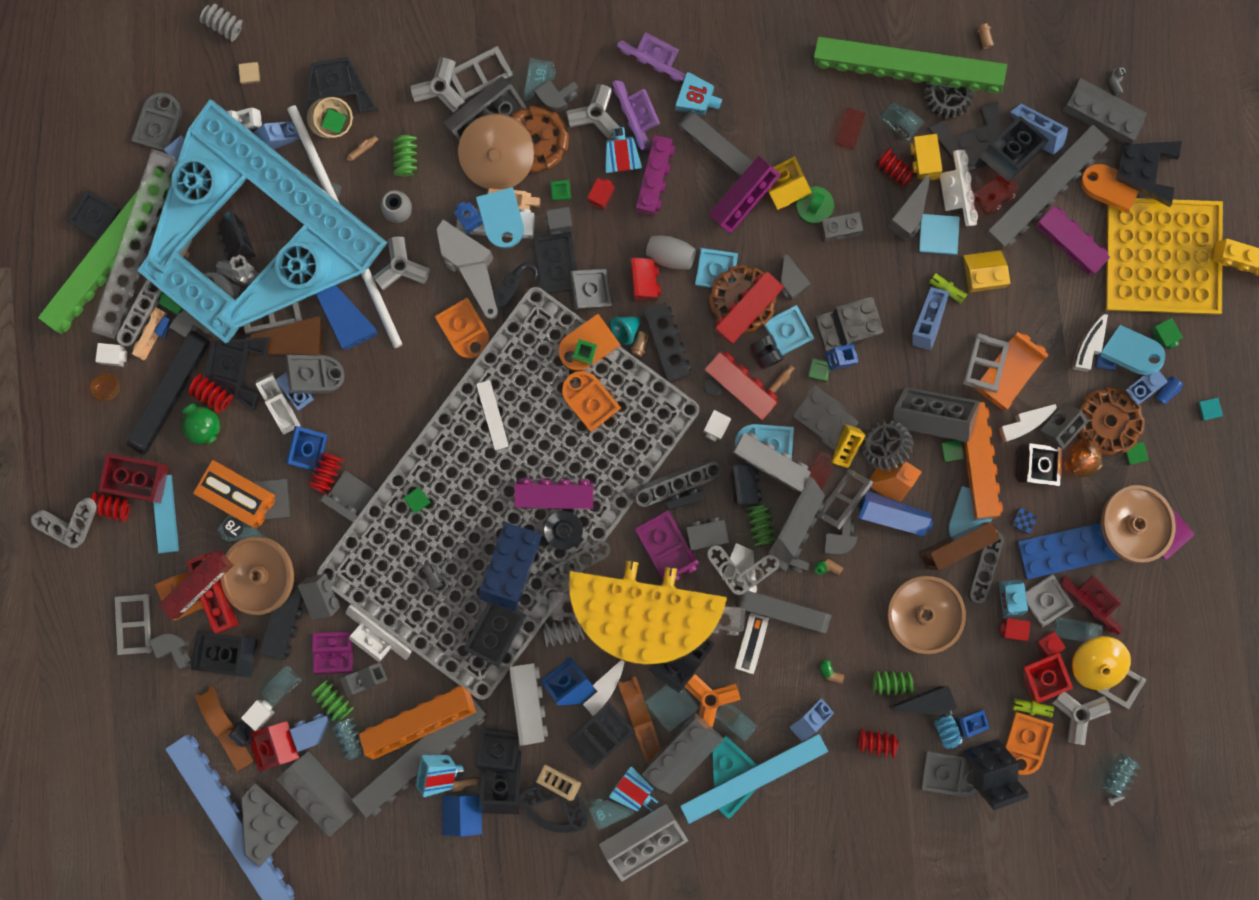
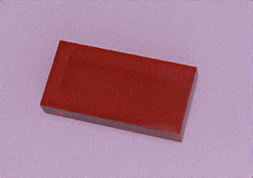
M847 108L836 142L837 145L854 150L866 113Z
M822 451L819 452L809 477L815 480L821 490L835 465L831 462L833 457Z

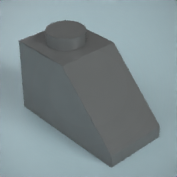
M786 254L783 258L780 284L784 288L780 292L786 299L789 297L792 301L808 289L811 283L789 255Z

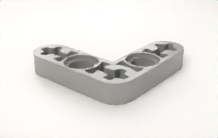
M84 498L76 505L70 523L45 510L35 513L31 517V522L36 529L71 548H76L84 542L97 506L92 499ZM77 519H81L84 522V527H80L77 524ZM54 525H58L62 533L56 532Z
M713 546L708 551L709 560L731 591L737 595L744 594L775 572L779 567L778 558L773 555H767L746 571L740 573L722 547ZM714 549L716 551L720 550L722 552L720 554L722 560H724L725 557L728 559V561L722 563L720 567H717L716 565L717 563H720L718 559H712L711 557L713 555L712 551ZM768 558L770 560L775 559V568L768 567L765 569L768 573L764 575L758 565L762 563V566H765ZM725 565H731L733 567L732 575L725 576L722 573V568ZM757 569L760 571L761 576L758 580H752L749 577L751 570ZM736 573L739 575L736 578L739 583L744 582L745 584L743 585V591L739 589L734 590L736 585L733 580L731 583L728 582V579L733 578Z

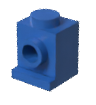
M462 202L455 207L456 211L454 214L467 234L483 224L482 218L470 202L467 204ZM466 212H470L468 218L463 216Z
M853 344L834 347L825 353L830 371L851 367L858 363L857 353Z

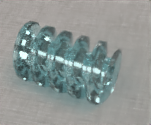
M354 717L339 722L332 728V731H339L334 736L335 738H341L337 745H344L340 753H347L343 760H352L364 755V752H361L363 750L362 745H358L361 740L355 737L360 732L353 731L357 724L350 723Z
M1121 754L1124 760L1117 759L1120 766H1113L1117 773L1110 772L1109 775L1113 780L1106 779L1105 782L1109 787L1102 786V788L1117 797H1126L1127 795L1123 792V789L1130 790L1127 783H1134L1130 777H1137L1138 774L1134 770H1141L1142 768L1136 761Z

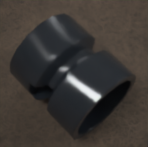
M768 335L750 345L754 355L759 356L757 361L762 370L784 359L780 349L775 348L777 343L773 335Z

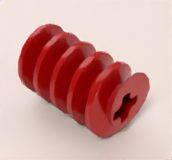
M889 148L876 161V163L880 162L878 169L885 167L884 174L891 172L889 178L897 177L895 183L899 184L902 182L901 189H904L915 176L913 168L908 170L910 163L908 162L903 165L904 158L902 157L897 160L898 153L896 152L891 155L893 148Z
M202 374L198 375L190 385L189 395L195 396V399L198 401L201 400L202 404L207 405L214 412H222L232 401L233 395L230 394L225 397L227 394L226 390L219 393L220 386L213 389L214 382H210L207 385L208 378H204L201 381Z
M328 452L327 454H320L324 459L323 461L317 460L321 467L313 468L317 475L311 474L310 477L314 481H307L310 487L325 494L327 493L324 490H331L327 483H334L331 476L338 475L334 469H341L337 462L345 461Z
M94 491L93 495L89 497L96 503L95 515L98 514L100 517L106 516V518H113L116 521L121 519L124 523L128 519L130 506L127 498L121 503L119 496L116 497L115 501H113V495L111 494L107 499H105V493L98 497V491Z
M861 728L858 732L856 750L860 747L861 753H864L865 749H868L869 755L872 754L873 750H876L877 756L882 751L884 758H887L888 754L891 753L892 759H894L898 749V738L896 740L895 734H891L888 739L887 733L884 732L880 736L879 731H876L873 735L872 730H868L865 734V730Z

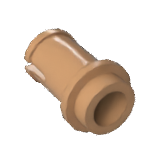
M988 24L977 26L976 33L979 34L982 49L994 46L990 34L991 27Z
M638 331L634 346L630 349L632 350L631 354L642 357V354H645L644 348L650 335Z

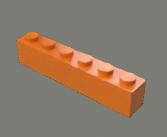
M981 402L979 405L974 431L969 442L963 441L974 521L997 519L1001 516L1000 513L1003 512L1002 502L998 501L1000 486L998 482L996 483L995 479L997 466L993 464L992 456L995 455L994 446L990 444L992 429L987 423L989 409L985 407V402Z
M463 686L455 687L451 692L438 695L427 703H420L412 710L401 712L399 716L386 719L377 726L366 728L364 732L359 734L364 755L374 760L476 713L470 691Z

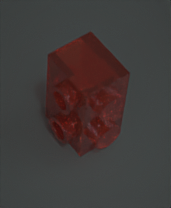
M999 175L974 194L975 201L985 214L989 212L994 214L1002 208L1000 204L1004 201L1009 203L1016 198V192L1020 188L1013 179L1008 182Z

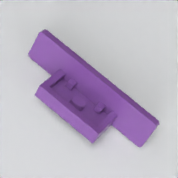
M647 32L644 34L638 48L624 41L618 42L617 47L621 48L620 51L622 53L636 56V60L639 62L653 65L654 70L670 74L669 77L675 81L685 80L686 74L671 67L679 49Z
M613 81V91L621 102L622 112L628 118L630 130L635 134L637 146L641 150H651L645 132L659 125L660 122L646 90L642 89L629 96L622 81Z

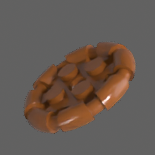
M533 105L524 110L521 108L510 116L522 123L531 136L538 135L541 138L539 143L534 144V161L529 172H541L540 170L546 168L549 170L563 159L562 155L568 149L569 133L566 132L565 122L556 112L552 113L544 106ZM532 115L533 120L530 119L526 122L525 117ZM544 117L549 119L548 124L542 122ZM558 130L559 135L554 137L553 131ZM553 146L557 148L556 152H551ZM544 156L545 161L538 163L537 158Z
M747 265L733 266L728 268V271L725 273L721 272L711 285L712 291L708 299L711 313H714L716 316V321L723 315L720 308L725 306L728 311V308L735 301L739 303L738 296L747 288L752 289L755 286L753 281L760 273L763 276L765 273L755 267L754 269L748 268ZM745 275L752 276L751 282L744 280ZM731 277L735 279V282L732 284L728 281ZM719 290L725 291L723 297L718 296ZM777 296L759 314L758 319L752 322L743 333H751L757 331L758 327L765 326L775 312L773 309L774 305L777 304Z
M1105 387L1103 390L1096 389L1086 395L1082 405L1078 406V409L1083 412L1088 422H1090L1091 429L1087 430L1085 425L1078 435L1088 448L1092 447L1099 454L1112 456L1115 453L1121 452L1123 454L1138 443L1137 439L1139 436H1142L1144 431L1145 419L1142 417L1141 405H1136L1132 398L1124 392L1125 390L1120 388ZM1102 397H1107L1109 402L1103 403ZM1120 399L1125 401L1124 406L1118 403ZM1090 406H1093L1095 408L1093 413L1088 411V408ZM1128 413H1133L1135 419L1129 420ZM1107 416L1114 417V426L1107 425ZM1129 429L1132 431L1131 436L1126 434ZM1097 436L1103 439L1101 443L1095 441ZM1118 439L1119 445L1114 446L1113 440Z

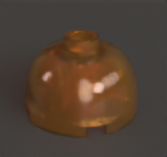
M1080 439L1069 450L1068 454L1072 455L1069 461L1065 460L1064 463L1065 469L1069 473L1077 477H1088L1100 470L1102 466V452L1098 445L1090 439Z

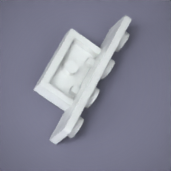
M965 150L953 151L956 170L944 172L940 175L945 211L963 208L965 225H977L978 214L974 207L975 196L971 190V175L968 172L967 166L968 156Z
M352 604L349 605L346 614L359 624L349 637L353 643L378 662L384 658L390 649L405 660L409 658L412 650L407 645L400 642Z

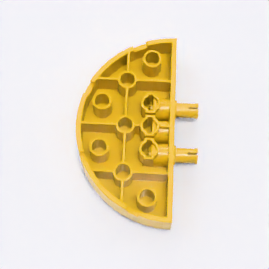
M626 561L624 578L621 580L570 571L569 589L571 603L577 620L585 633L607 653L633 663H664L678 659L696 649L710 636L717 626L727 597L676 589L674 583L677 569L672 568L671 576H669L670 568L665 567L663 585L660 586L638 583L635 580L638 562H633L632 570H630L631 561Z

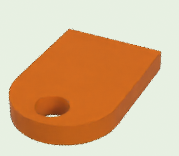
M1096 164L1088 167L1081 179L1083 191L1089 197L1128 214L1139 191L1117 181L1118 170L1110 166ZM1087 176H1094L1096 181L1089 180Z
M468 297L435 316L452 347L463 358H478L490 342L489 333ZM473 343H478L481 349L479 352L473 353L470 351V346Z
M597 314L564 337L559 345V357L563 365L568 369L583 371L591 366L565 360L566 353L575 352L578 339L597 344L598 349L592 365L617 349L620 343L600 315Z
M578 371L572 373L563 384L562 392L566 403L591 433L621 409L599 380L589 372ZM578 378L581 381V386L576 389L570 386L572 379Z
M1015 712L1005 747L1016 760L1023 759L1025 761V768L1018 770V774L1029 775L1036 772L1043 762L1054 724Z

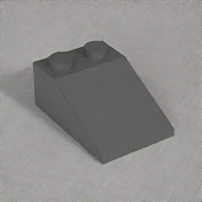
M929 176L924 178L887 227L904 242L908 237L912 239L921 227L919 223L923 217L930 180Z

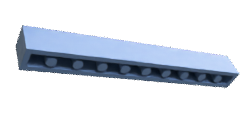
M186 735L167 747V753L261 899H295L293 889L289 884L286 885L282 879L284 878L282 872L272 864L273 858L271 855L260 868L244 856L241 809L236 802L233 803L229 796L231 794L225 785H221L219 781L220 776L217 771L210 768L208 764L210 761L206 754H201L198 749L199 744L193 736Z

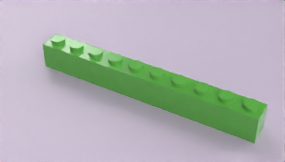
M818 37L814 56L815 65L823 69L830 67L836 68L839 71L851 70L858 74L871 73L877 77L891 76L897 80L905 78L918 83L925 81L933 85H949L952 88L965 87L972 91L986 90L992 94L1003 92L1007 64L824 37Z
M154 168L38 317L40 320L60 334L66 332L71 327V321L75 316L77 317L82 313L85 303L93 299L96 289L106 282V277L110 271L112 272L117 268L121 257L128 254L130 246L141 237L142 230L152 223L156 212L163 209L172 181L169 176L158 168Z

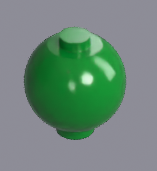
M193 403L182 411L184 418L181 422V429L188 441L197 445L205 443L210 445L217 440L216 436L220 432V420L213 410L207 407H197Z

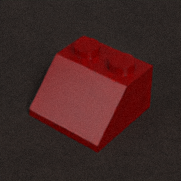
M631 258L635 303L657 301L658 295H661L660 283L656 284V276H659L658 265H654L653 259Z
M1060 652L1023 667L1024 684L1030 699L1036 703L1073 689Z
M287 721L250 733L252 737L250 745L259 772L299 758Z

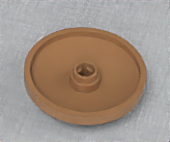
M487 114L475 119L464 130L459 141L458 156L463 171L475 184L486 189H508L514 187L527 176L534 161L535 150L530 133L522 123L505 114Z
M1134 485L1116 491L1106 501L1101 514V529L1107 545L1118 557L1128 562L1146 563L1154 561L1168 551L1174 540L1176 523L1173 511L1167 500L1152 488Z
M249 537L235 543L225 555L234 566L221 578L224 594L235 608L244 613L260 615L275 611L284 604L293 587L294 570L289 555L280 544L266 537Z
M921 576L910 579L897 588L890 599L887 618L893 636L902 646L916 653L934 654L948 649L959 639L966 622V609L961 595L950 583L937 577Z

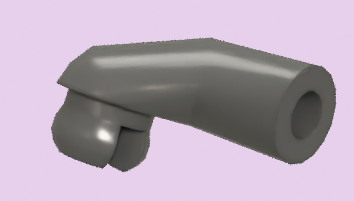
M1123 67L1114 69L1109 78V84L1115 96L1124 92L1120 85L1123 76L1126 74Z

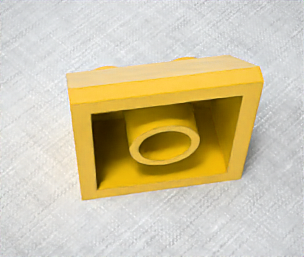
M937 134L914 137L913 143H910L911 155L914 154L915 162L912 163L913 172L917 173L918 179H924L926 176H929L930 180H939L942 173Z
M795 156L773 167L781 176L768 191L778 210L812 193Z
M1001 250L963 255L969 293L1007 288L1011 284L1008 265Z

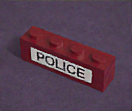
M214 551L166 596L158 606L170 619H179L234 564L222 551Z

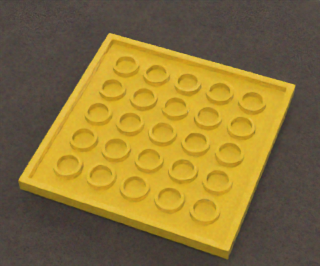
M1136 198L1128 214L1107 205L1106 250L1110 258L1106 262L1105 311L1222 314V265L1219 262L1213 261L1212 258L1216 242L1222 240L1223 201L1173 200L1171 207H1168L1154 199Z

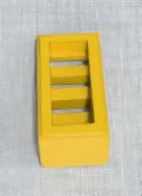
M845 424L831 462L849 468L866 435L859 428ZM840 456H846V459H842Z

